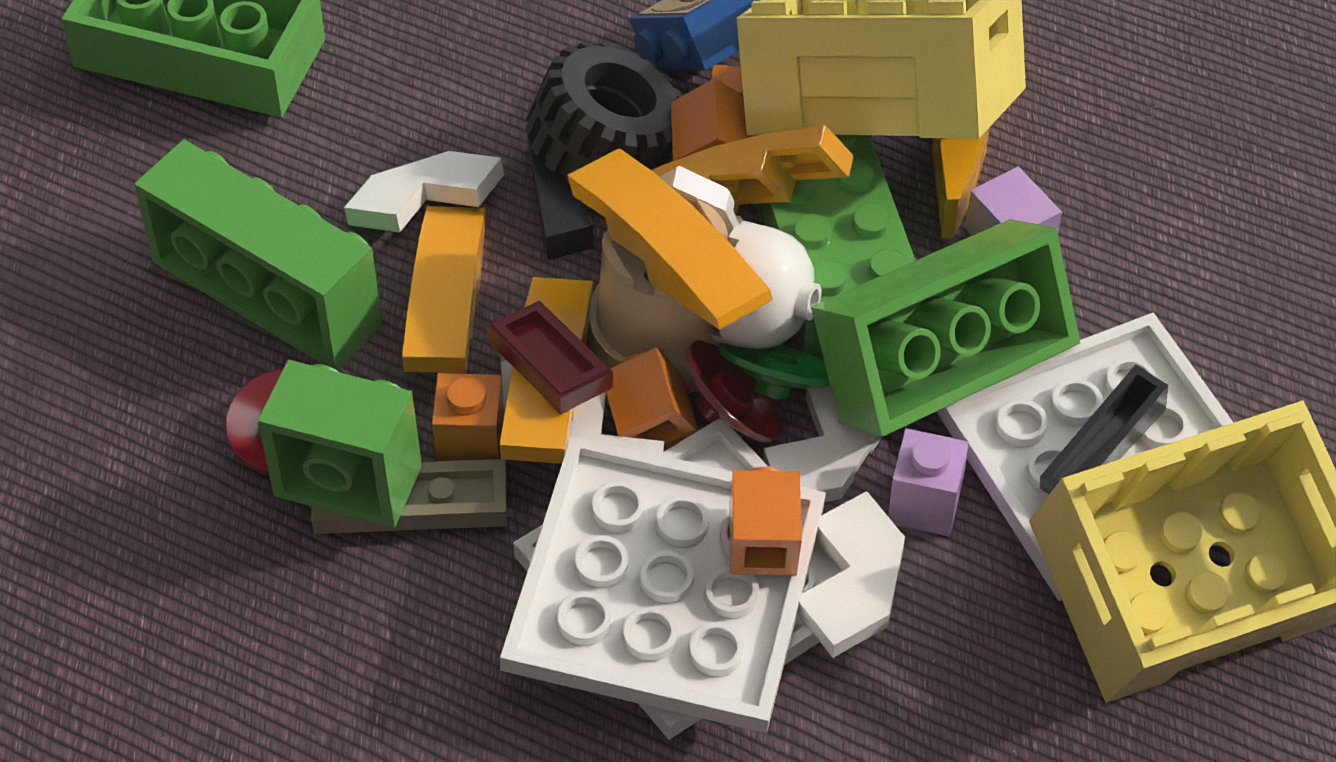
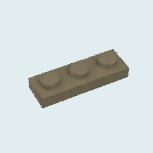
M505 459L422 462V469L395 528L312 506L311 522L314 534L507 526Z

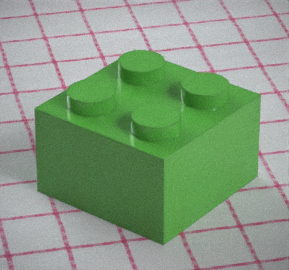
M288 360L258 419L274 497L395 528L422 469L412 391L402 389L396 384L385 380L371 381L339 373L334 368L326 365L316 364L312 366Z

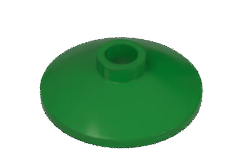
M719 343L718 352L734 367L755 378L753 390L761 395L775 399H788L791 388L816 389L830 386L824 360L806 352L803 353V351L783 345L768 349H754Z

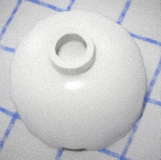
M743 221L732 230L728 237L739 240L735 249L771 289L773 300L720 329V332L711 336L714 341L737 347L768 349L780 346L798 332L804 320L810 321L813 319L811 306L820 303L821 286L818 283H814V267L805 247L792 235L775 228Z

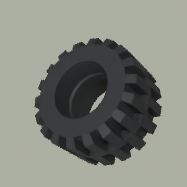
M590 42L579 43L577 48L572 46L564 48L560 55H556L552 60L526 117L528 122L525 128L527 138L534 141L531 147L535 154L545 158V166L553 173L559 172L566 177L565 181L568 183V174L619 148L650 170L664 165L673 150L671 102L681 97L682 94L679 90L672 87L674 81L666 73H661L656 69V64L648 59L644 60L636 56V52L626 48L623 50L617 49L613 44L601 42L599 46H595Z

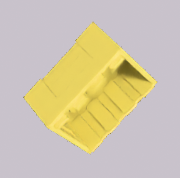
M1021 0L753 1L751 8L737 17L747 135H761L769 132L826 125L834 135L979 139L1026 88Z
M1304 400L1064 477L1029 520L1105 703L1166 683L1178 671L1273 638L1280 636L1282 642L1336 624V469ZM1211 546H1221L1228 551L1230 555L1229 566L1221 567L1211 561L1209 557ZM1154 565L1166 567L1172 576L1171 585H1157L1150 576L1151 567Z

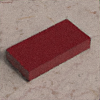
M540 300L487 325L488 342L560 415L613 388V371Z

